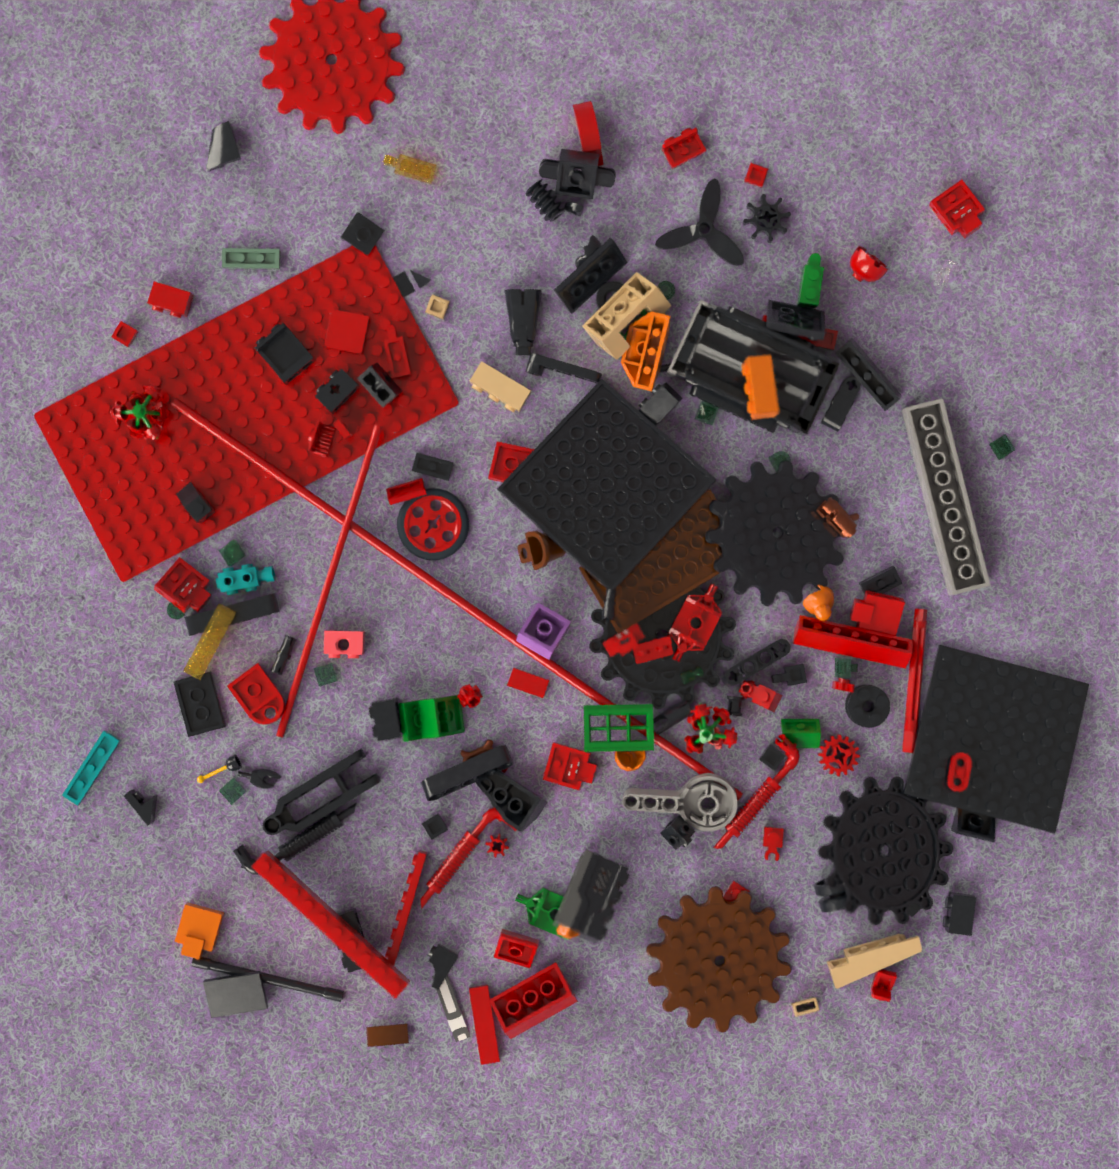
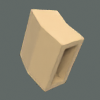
M814 997L791 1003L795 1017L819 1011L817 1000ZM813 1002V1008L797 1012V1006Z

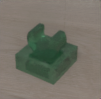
M835 658V677L851 678V672H858V664H851V658Z

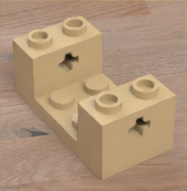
M636 272L582 327L600 348L617 360L630 347L619 332L643 309L648 313L654 311L664 314L671 305L656 285Z

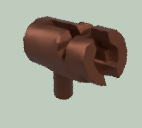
M831 497L817 508L816 512L822 518L826 517V522L842 538H850L856 533L857 530L855 528L857 525L854 521L859 519L857 513L848 515L841 505Z

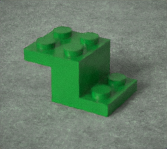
M457 695L398 703L403 742L465 733L462 705Z

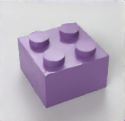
M537 603L519 631L516 641L550 660L568 631L571 621Z

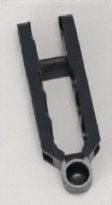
M362 748L279 798L275 813L263 821V830L269 835H276L284 829L300 832L381 782L379 776L375 773L349 789L340 772L366 757ZM333 777L342 794L302 819L295 821L286 806Z

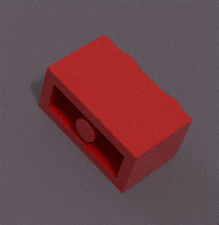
M154 281L147 304L152 306L154 311L163 313V310L171 312V316L181 319L182 316L188 317L194 295L191 292Z

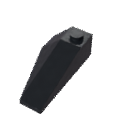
M502 772L475 782L491 801L494 808L500 813L503 820L520 832H523L538 818L547 804V801Z

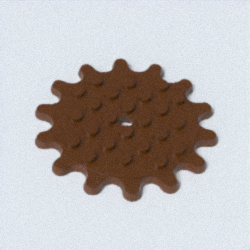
M713 886L709 889L708 900L703 904L696 903L690 895H684L680 899L682 915L679 918L673 919L663 915L658 919L657 924L665 932V939L661 943H650L646 948V953L649 957L660 961V968L648 976L649 985L652 987L664 986L668 989V996L662 1002V1008L666 1012H672L679 1007L685 1008L688 1011L686 1023L692 1029L699 1027L701 1021L708 1017L715 1021V1027L721 1033L728 1031L730 1019L735 1015L742 1016L749 1024L755 1023L758 1019L755 1007L759 1001L765 1000L769 1003H777L780 999V993L773 987V980L777 976H787L791 973V965L778 958V951L789 944L790 937L787 933H773L770 930V923L776 917V911L772 907H766L760 912H754L750 907L752 895L746 890L741 891L734 901H726L723 897L722 889L718 886ZM723 956L724 964H715V958Z

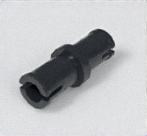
M288 635L284 636L285 638L280 650L276 652L277 657L271 668L272 672L279 675L283 674L282 672L287 660L291 658L290 653L297 640Z

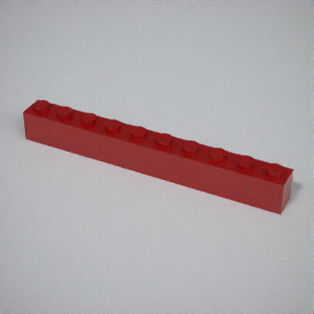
M269 850L264 852L251 866L394 999L408 986L410 980Z

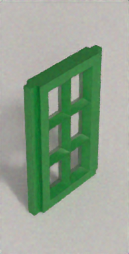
M653 704L583 705L584 752L654 751ZM626 715L627 726H611L610 716ZM631 715H646V726H631ZM591 716H606V726L591 727ZM646 729L647 740H631V730ZM591 730H607V741H591ZM611 730H627V740L611 741Z

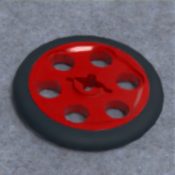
M439 488L426 489V495L404 502L398 514L397 530L401 542L410 553L425 560H441L455 554L464 544L469 531V517L463 503L454 494ZM434 500L441 502V508L438 511L431 509V502ZM416 507H421L424 511L423 516L420 518H416L413 515V510ZM448 512L456 514V520L453 523L446 521L445 517ZM440 515L436 523L438 527L436 529L432 528L426 533L430 526L429 520L434 521ZM413 526H418L421 530L420 535L417 537L410 534V529ZM445 531H451L454 535L453 539L449 542L443 540V533ZM427 538L435 540L434 548L429 549L425 546Z

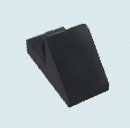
M130 790L124 795L125 799L147 826L152 824L155 820L157 795L144 803V797L139 791Z

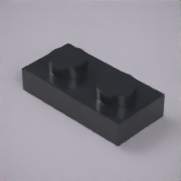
M416 452L412 471L449 481L454 462Z
M894 566L859 582L864 595L866 591L883 594L902 584Z

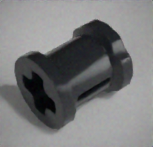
M727 695L730 715L742 716L741 704L744 697Z

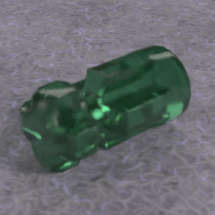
M698 666L696 671H686L681 673L680 677L682 682L687 684L695 680V676L702 677L704 673L702 668Z

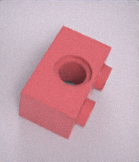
M324 631V654H329V658H340V654H348V658H359V655H364L365 632ZM342 639H346L349 642L347 650L340 648L339 644Z

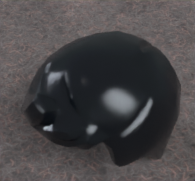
M594 235L590 236L588 245L583 247L584 255L575 260L576 268L602 246Z

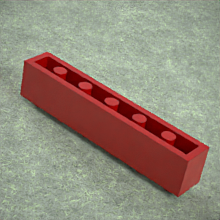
M800 615L794 630L793 644L906 669L912 655L913 640Z

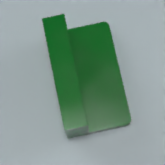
M781 719V734L785 735L793 744L796 743L797 748H819L821 738L820 720Z

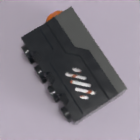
M585 850L579 858L552 926L557 927V934L567 939L578 936L594 944L604 939L608 930L605 927L606 922L611 921L615 913L612 907L619 902L622 892L619 891L620 887H623L630 874L627 873L628 867Z

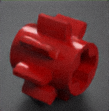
M470 684L463 686L459 691V695H457L463 707L468 705L470 708L476 707L480 703V698L483 697L478 686L472 687Z
M501 833L495 838L491 834L490 838L492 841L486 842V845L490 846L487 853L492 851L494 858L499 853L504 856L503 850L509 849V846L505 845L508 838H500ZM494 841H496L497 843H502L500 850L498 848H493Z

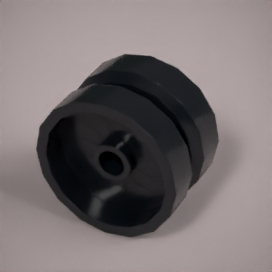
M825 879L813 885L816 895L822 897L818 901L822 912L827 913L844 909L843 902L846 898V891L843 887H838L834 890L829 889L825 885Z

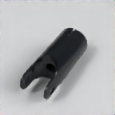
M685 699L653 719V723L661 719H667L666 725L659 729L656 735L663 733L693 714Z

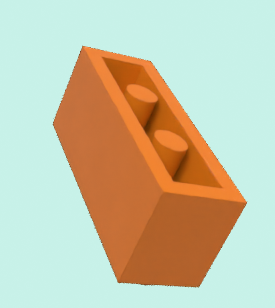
M771 355L748 357L744 364H742V373L744 376L746 375L747 382L745 383V393L749 396V402H747L748 413H751L752 419L775 417L779 409Z

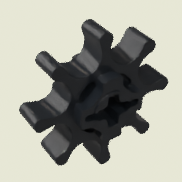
M762 194L760 197L762 205L760 207H754L751 203L747 204L746 208L751 210L754 215L751 219H744L743 225L753 224L756 231L752 234V239H755L758 233L764 232L768 237L767 242L771 243L773 241L772 231L779 230L783 235L786 234L787 228L781 226L780 220L789 218L791 213H780L778 211V205L781 204L782 198H778L774 205H770L766 202V195ZM765 215H767L768 218H771L769 222H767L766 219H763Z

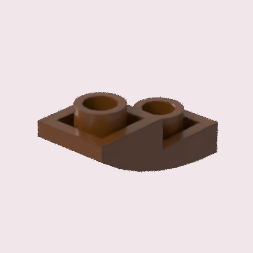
M406 1023L366 1027L367 1047L409 1043L408 1025Z

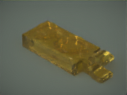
M402 154L399 155L398 159L385 155L383 160L384 165L395 168L394 173L397 175L432 184L437 167L435 164Z

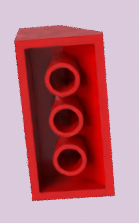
M556 962L489 1000L504 1033L510 1039L578 1002L571 986Z

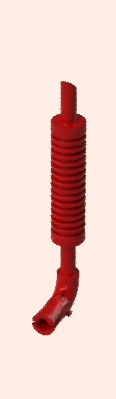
M781 734L778 736L782 742L777 738L775 740V744L786 752L785 755L788 759L784 762L785 765L773 779L768 776L765 780L766 783L763 782L764 785L758 788L759 791H755L756 794H753V798L750 797L751 800H747L746 806L743 805V809L740 808L741 811L737 812L738 815L735 814L736 817L733 818V821L731 820V823L725 826L728 831L713 848H723L733 836L738 838L741 835L740 832H743V828L746 829L745 826H749L750 820L753 821V817L756 818V814H759L758 811L761 812L760 809L766 806L765 803H769L770 797H774L773 794L776 795V791L782 788L778 785L791 769L794 770L800 758L799 750L796 747L797 744H793L785 735Z
M491 808L483 814V819L472 833L467 830L464 834L465 837H462V840L459 841L460 843H457V846L454 847L455 849L452 850L453 852H450V855L447 856L448 858L440 865L441 867L428 880L426 885L429 888L420 899L421 909L434 893L440 894L445 885L448 884L447 882L453 878L454 873L467 860L466 857L468 858L471 852H473V848L475 849L481 840L478 836L488 823H492L494 819H497L500 822L503 821L514 831L517 830L503 820L496 808Z

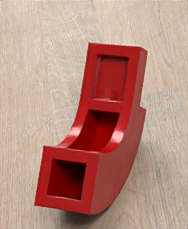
M592 102L573 104L582 152L599 154L598 166L604 165L600 135Z

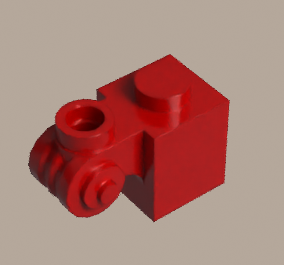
M744 680L741 689L738 691L741 693L740 695L745 699L753 698L751 702L775 713L783 695L761 684L757 687L752 680Z

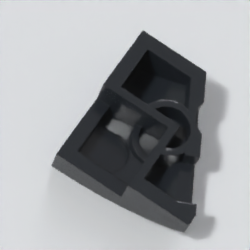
M229 121L212 129L206 166L208 172L241 159Z

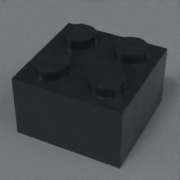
M391 698L372 702L371 707H369V715L371 719L374 718L375 725L372 726L374 738L377 737L378 741L401 738L402 728L398 699Z

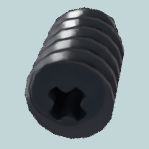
M541 179L526 191V196H532L530 201L531 203L536 202L535 208L540 209V215H545V221L550 220L552 222L566 211V207L559 208L562 202H554L557 195L551 197L550 194L553 190L546 191L548 183L541 184L543 180Z

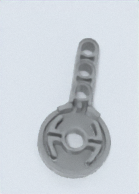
M713 773L694 776L682 789L677 791L628 788L623 793L622 801L624 808L631 811L679 813L684 821L686 820L692 827L702 831H715L725 827L731 822L737 811V795L734 787L727 779ZM633 796L636 798V801L629 802L626 798ZM652 797L656 801L654 803H648L646 802V799ZM671 798L675 802L673 804H667L665 800ZM704 798H713L716 805L711 809L703 808L701 801Z

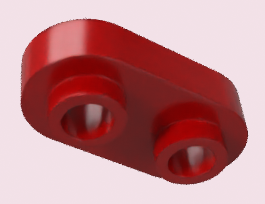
M957 753L951 758L947 783L949 788L955 792L965 790L969 783L972 761L966 753ZM959 759L963 761L962 766H959L957 764V761ZM956 778L960 780L958 786L954 784Z

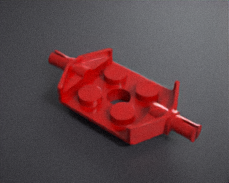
M711 583L707 593L704 595H687L677 618L668 632L678 646L672 659L680 662L684 652L704 650L722 615V611L713 600V596L718 588L716 585L714 586ZM694 617H698L701 620V626L697 629L693 628L690 624L691 619Z

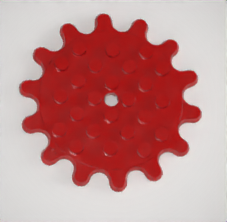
M291 0L290 6L293 10V17L290 20L271 19L269 28L277 35V41L274 45L262 46L259 49V56L264 60H269L274 66L273 71L263 77L262 85L266 89L278 88L282 91L283 98L277 105L278 111L281 114H288L293 109L301 110L304 115L302 125L306 130H313L319 120L327 119L330 121L332 130L336 134H341L345 131L346 120L350 116H357L363 124L372 123L374 120V115L371 111L372 103L379 100L390 104L395 99L394 92L387 86L388 78L391 76H401L405 72L404 64L394 61L390 56L391 50L402 43L401 35L397 32L388 34L381 29V24L387 16L384 8L377 7L372 12L366 13L360 7L362 0H345L341 3L335 0H318L316 4L311 6L305 4L303 0ZM329 55L337 57L335 64L330 65L326 62Z

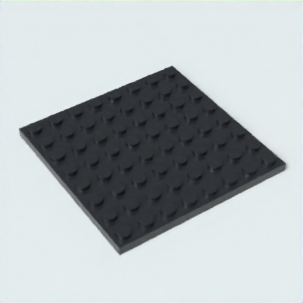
M601 379L497 488V491L612 593L716 482V479L608 383Z
M938 645L903 794L1056 834L1089 684ZM957 753H966L972 761L969 783L965 790L955 792L949 788L947 783L951 758ZM959 759L957 761V764L959 766H962L963 761ZM956 778L954 784L958 786L960 780Z

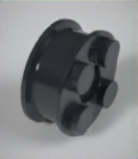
M860 685L854 688V692L848 694L845 701V710L849 719L855 724L865 728H873L881 725L887 719L890 712V701L882 689L872 685ZM866 701H870L872 704L869 711L863 709V704Z

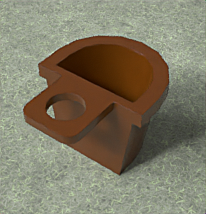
M539 531L525 533L527 543L520 544L517 547L521 563L524 564L532 561L534 570L544 568L549 562L563 557L566 553L550 537ZM524 548L527 551V558H525L523 554Z

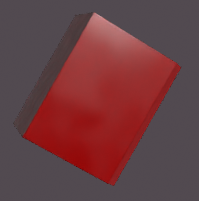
M502 929L494 958L530 968L539 940Z

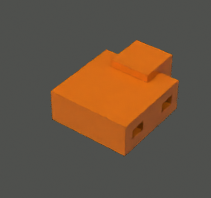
M187 902L184 905L175 942L183 944L181 955L200 959L204 950L212 952L215 949L224 912Z

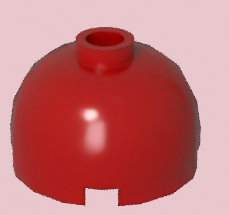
M859 245L850 259V267L854 272L852 276L859 282L863 280L867 282L880 280L889 269L886 268L887 266L875 255L866 253L867 249Z

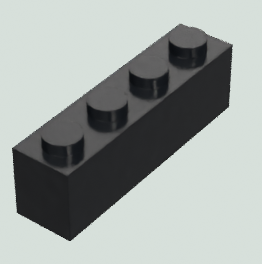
M853 338L835 352L884 411L900 400L902 395Z

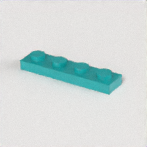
M104 730L62 796L79 806L121 740Z

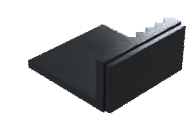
M357 212L340 238L368 256L385 230Z

